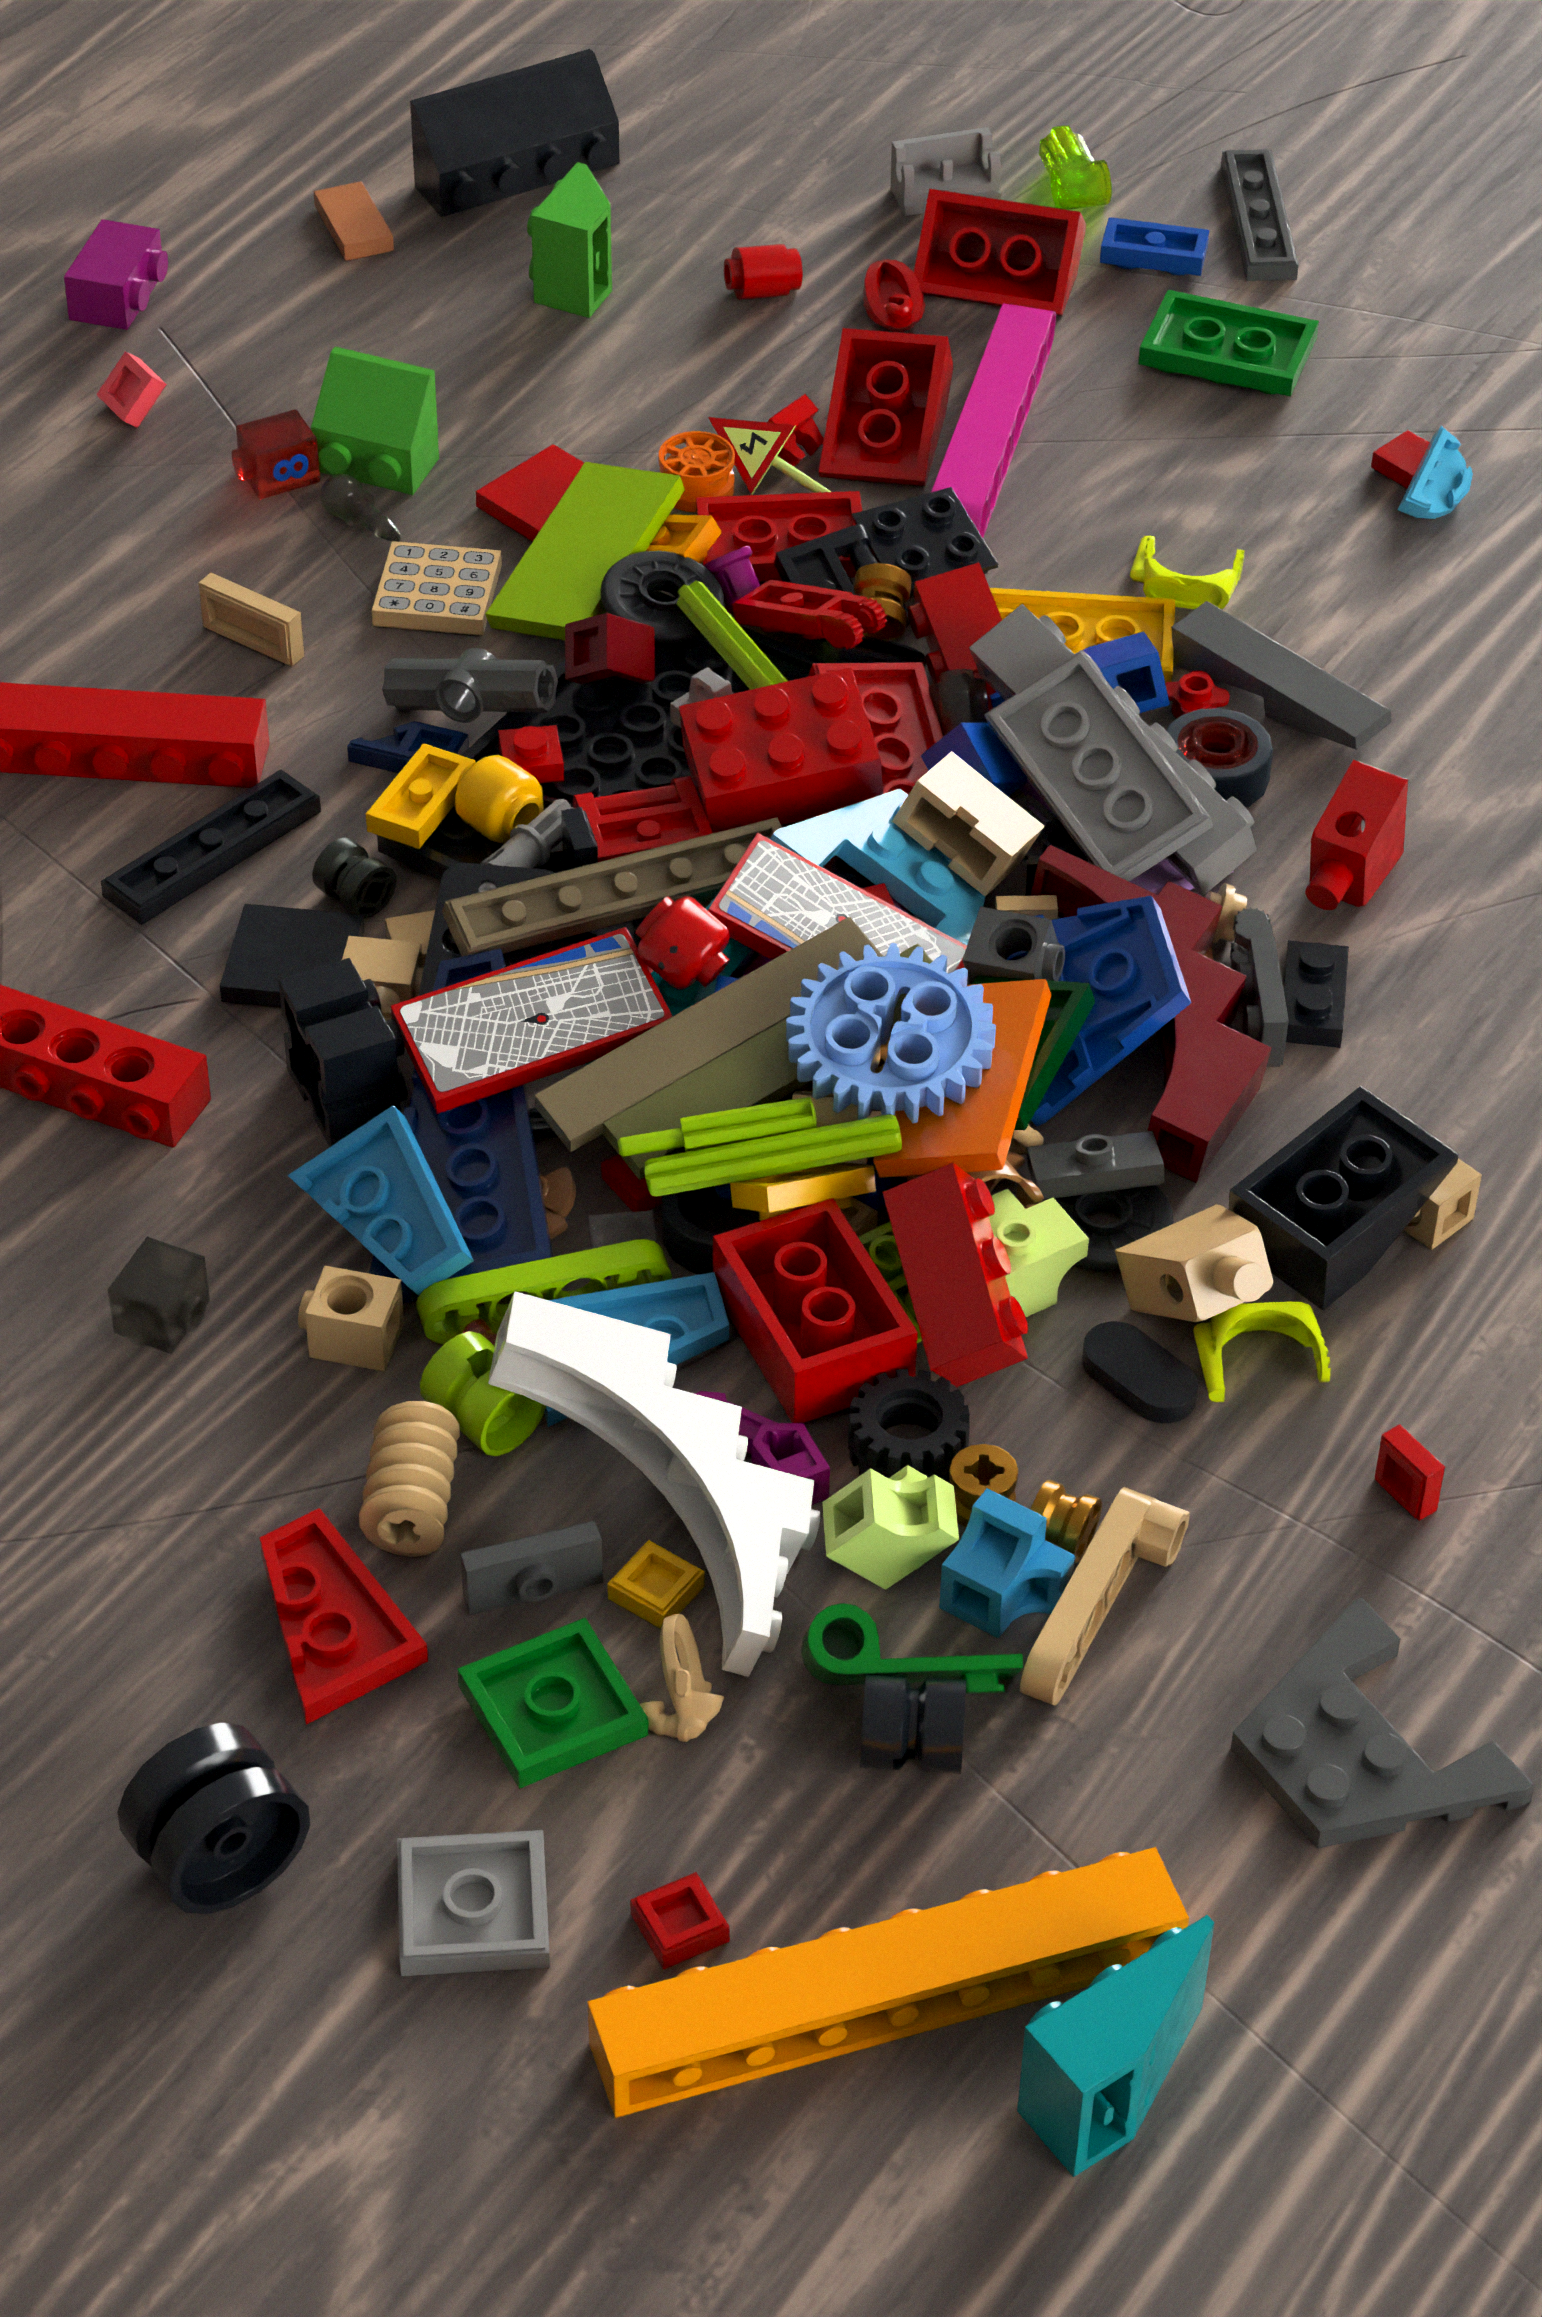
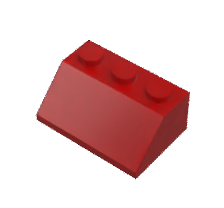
M929 189L914 274L923 294L996 306H1002L1003 303L1056 311V315L1062 316L1077 277L1086 222L1081 212Z

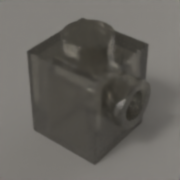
M146 1237L108 1288L114 1334L124 1337L133 1344L147 1345L172 1354L186 1333H192L199 1327L204 1317L206 1306L210 1302L205 1256Z

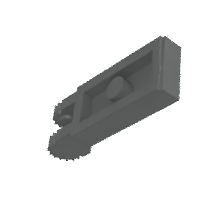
M1251 907L1249 909L1243 908V911H1238V915H1235L1233 930L1235 940L1234 943H1231L1230 951L1231 969L1247 976L1241 999H1248V1005H1245L1243 1010V1034L1272 1047L1266 1067H1280L1284 1060L1289 1019L1276 942L1273 936L1272 925L1270 924L1271 919L1268 918V914L1264 913V910L1260 911L1258 908L1252 909Z

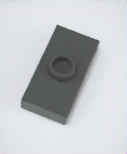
M1153 1131L1108 1137L1093 1134L1081 1137L1077 1141L1026 1147L1027 1164L1031 1179L1042 1192L1043 1200L1052 1197L1061 1198L1165 1183L1164 1162Z
M595 1521L460 1553L463 1599L469 1615L526 1601H541L551 1595L603 1583L602 1538Z

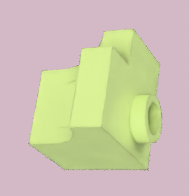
M1009 1189L991 1195L995 1207L994 1215L989 1216L993 1235L1002 1242L1011 1263V1273L1005 1276L1010 1296L1016 1298L1023 1309L1025 1317H1028L1057 1304L1059 1284L1063 1276L1074 1264L1087 1257L1089 1238L1053 1197L1025 1209Z
M909 1465L890 1478H886L870 1468L822 1502L826 1556L885 1590L959 1540L954 1486L935 1474L927 1478L926 1475Z

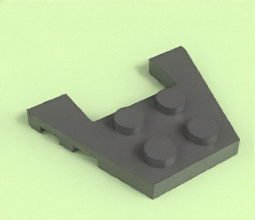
M1362 1597L1354 1600L1233 1731L1231 1750L1317 1849L1405 1831L1406 1823L1441 1815L1447 1822L1472 1817L1474 1808L1504 1803L1506 1810L1523 1807L1530 1803L1534 1784L1494 1740L1434 1772L1352 1682L1357 1677L1397 1657L1400 1638Z

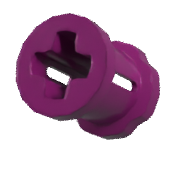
M750 545L734 550L703 565L718 580L726 603L724 608L730 615H734L732 605L735 601L760 586L749 560V557L753 554Z

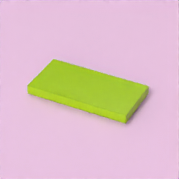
M585 462L485 613L490 627L565 640V624L606 613L601 601V584L605 574L622 558L647 550L685 491L680 475Z

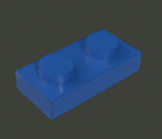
M1109 217L1101 244L1100 263L1112 264L1124 269L1144 268L1166 271L1178 276L1187 274L1201 276L1208 249L1210 230Z

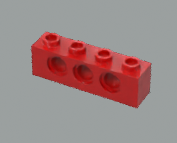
M0 985V1088L20 1094L29 1100L40 1101L75 1113L83 1119L95 1120L129 1132L140 1139H149L172 1148L177 1145L211 1101L207 1057L205 1054Z

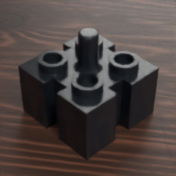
M350 958L278 979L282 1017L288 1027V1032L284 1033L287 1070L304 1101H310L313 1107V1117L329 1147L391 1106H395L401 1112L400 1102L407 1100L408 1093L403 1074L397 1063V1057L404 1055L405 1046L396 1021L394 1019L385 1020L381 1013V1003L373 981L371 979L362 980Z

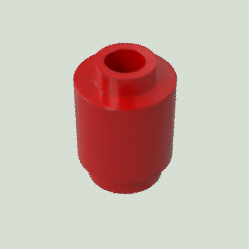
M784 244L735 247L731 258L724 261L723 273L726 288L734 290L738 300L788 296L791 290H799L802 285V261L797 248L787 249Z

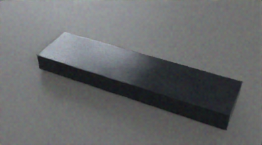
M280 769L101 880L102 896L140 925H143L320 813V796Z

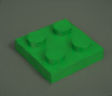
M586 1618L457 1668L459 1688L519 1789L648 1736V1717Z

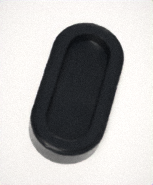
M864 636L862 638L863 641L852 649L833 647L825 637L816 639L813 656L822 663L923 662L924 669L927 664L925 655L917 649Z
M1111 1321L1093 1327L1086 1334L1082 1354V1364L1086 1373L1140 1416L1157 1423H1174L1185 1419L1192 1413L1196 1405L1198 1380L1195 1373L1190 1367L1140 1329L1125 1322Z

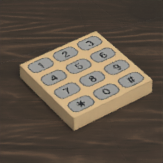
M392 541L372 607L373 626L484 635L487 623L485 613L492 604L502 567L501 550Z

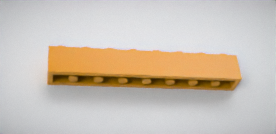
M1156 1847L1131 1854L1118 1852L1106 1856L1098 1863L1065 1872H1044L1028 1882L995 1891L977 1890L965 1895L958 1901L925 1910L907 1909L895 1914L888 1920L855 1929L837 1928L826 1932L818 1939L781 1949L777 1947L763 1948L752 1953L747 1958L711 1968L693 1967L681 1972L674 1978L638 1988L633 1986L616 1988L601 1998L587 2001L589 2045L615 2118L1089 1987L1094 1978L1104 1969L1115 1964L1125 1966L1149 1951L1155 1940L1166 1931L1175 1927H1180L1182 1930L1188 1927L1189 1917Z

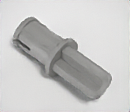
M555 800L528 825L518 824L512 829L510 839L480 864L522 868L542 867L550 860V851L562 841L561 810L572 809L573 807H571L567 800Z

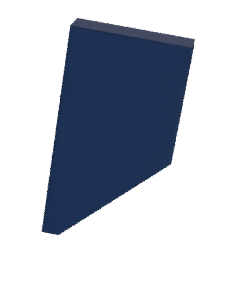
M413 721L394 727L393 735L373 741L364 740L360 737L351 740L347 745L349 762L399 773L423 743L462 755L469 749V734Z

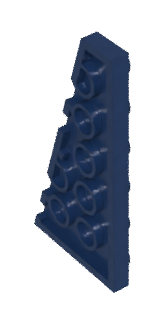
M501 948L440 961L433 991L506 967ZM414 1067L412 1074L414 1088L409 1107L404 1108L403 1115H405L474 1260L447 1279L553 1257L525 1084L437 1114ZM373 1255L369 1274L399 1279ZM401 1281L403 1304L417 1301L419 1295Z

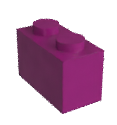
M101 219L64 275L69 320L128 330L139 311L146 309L151 292L158 282L164 280L167 273L168 255L166 251H162L160 229Z

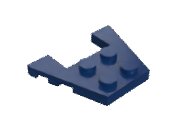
M1151 895L1078 908L1076 916L1052 920L1058 942L1065 948L1064 967L1058 981L1089 983L1095 1004L1031 1119L1037 1127L1046 1123L1191 1004L1161 908ZM1042 914V915H1036V916H1035V917L1045 918L1043 914ZM1016 952L1010 955L1007 960L1021 959L1029 952Z

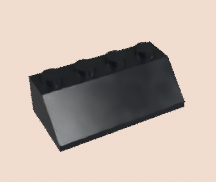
M591 49L410 101L415 188L440 217L554 184L558 180H562L577 162L586 164L591 172L620 164L619 120L596 55Z

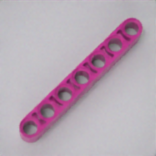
M1006 303L1002 304L931 491L935 492L952 487L982 538H984L1052 349L1056 326V311Z

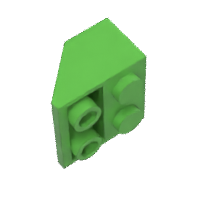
M577 162L562 180L560 179L555 183L552 192L540 206L534 207L529 216L527 232L532 237V258L529 265V278L533 280L534 303L590 318L612 292L611 204L588 166Z

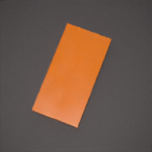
M1046 979L981 984L984 987L983 1003L993 1005L992 1024L996 1025L995 1048L992 1050L991 1068L982 1069V1082L979 1088L966 1086L964 1103L959 1104L944 1097V1109L941 1116H937L927 1106L919 1108L918 1123H912L904 1111H895L901 1132L902 1149L896 1153L874 1157L873 1162L879 1177L924 1175L950 1163L956 1164L965 1172L1003 1170L1052 996Z

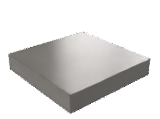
M543 1830L397 1838L401 1976L550 1968Z

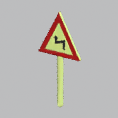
M708 417L717 434L732 445L735 453L734 465L751 495H753L771 465L813 493L832 492L778 457L779 452L796 425Z

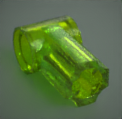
M1069 125L1053 127L1051 132L1040 140L1039 156L1051 177V193L1055 207L1071 210L1109 205L1112 195V184L1106 161H1094L1081 135L1074 133Z

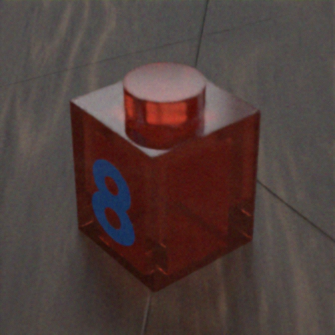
M297 409L236 426L238 448L232 450L231 453L233 466L239 480H247L259 499L320 483L317 438Z

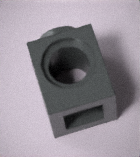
M980 907L962 961L964 967L968 970L971 985L976 976L1058 981L1064 967L1065 948L1058 942L1051 919ZM1016 952H1029L1021 959L1007 960L1010 955Z

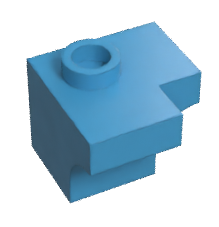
M986 1488L972 1506L968 1525L959 1543L942 1564L939 1608L999 1638L1010 1623L1022 1615L1035 1612L1052 1613L1074 1573L1075 1555L1045 1540L1046 1517Z

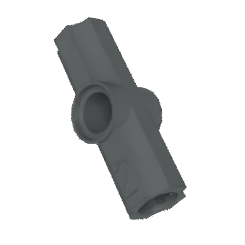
M471 648L465 650L457 659L392 658L384 668L385 677L382 691L387 706H395L397 710L442 711L454 721L467 723L473 722L482 712L548 713L556 703L557 675L554 665H547L544 660H498L492 653L484 649Z

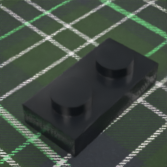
M1288 940L1283 986L1289 1019L1286 1042L1341 1048L1349 946Z

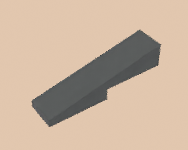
M1205 601L1171 626L1174 664L1190 671H1204L1212 679L1264 697L1265 717L1356 750L1391 723L1390 709L1208 601Z

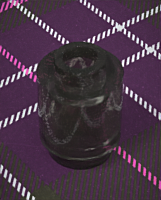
M957 669L942 672L939 674V682L929 686L930 697L938 716L943 737L960 723H987L984 714L989 712L986 680L974 678L973 670Z

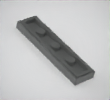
M1272 150L1222 151L1221 169L1246 281L1297 280L1299 264Z

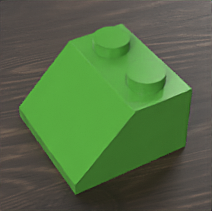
M335 346L330 352L311 425L314 471L414 495L439 459L435 370Z

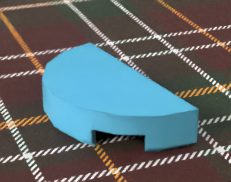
M1441 426L1433 435L1397 509L1398 511L1415 518L1436 519L1451 513L1470 491L1473 476L1472 468L1470 466L1466 467V462L1458 450L1461 446L1459 440Z

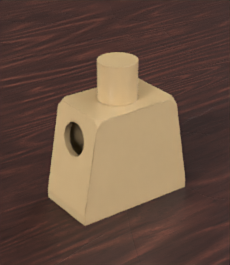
M1218 1204L1115 1250L1130 1309L1137 1312L1192 1322L1204 1321L1243 1302H1252L1259 1299L1273 1286L1270 1266L1258 1227Z

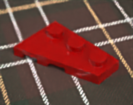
M320 1508L259 1537L261 1556L306 1725L428 1662L427 1643Z

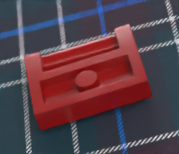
M691 776L672 778L671 785L595 798L592 792L573 795V808L582 807L583 811H586L598 845V862L713 834Z

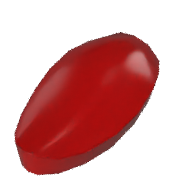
M894 259L880 260L870 265L866 272L863 289V303L868 316L876 324L892 332H904L913 328L925 313L924 295L914 272L904 263Z

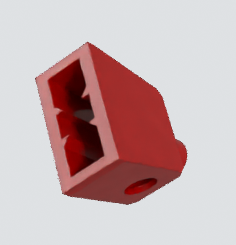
M1353 759L1315 827L1311 838L1310 879L1305 894L1313 905L1328 911L1336 909L1340 901L1356 907L1367 905L1404 852L1408 779ZM1364 820L1366 825L1364 830L1361 831V822Z

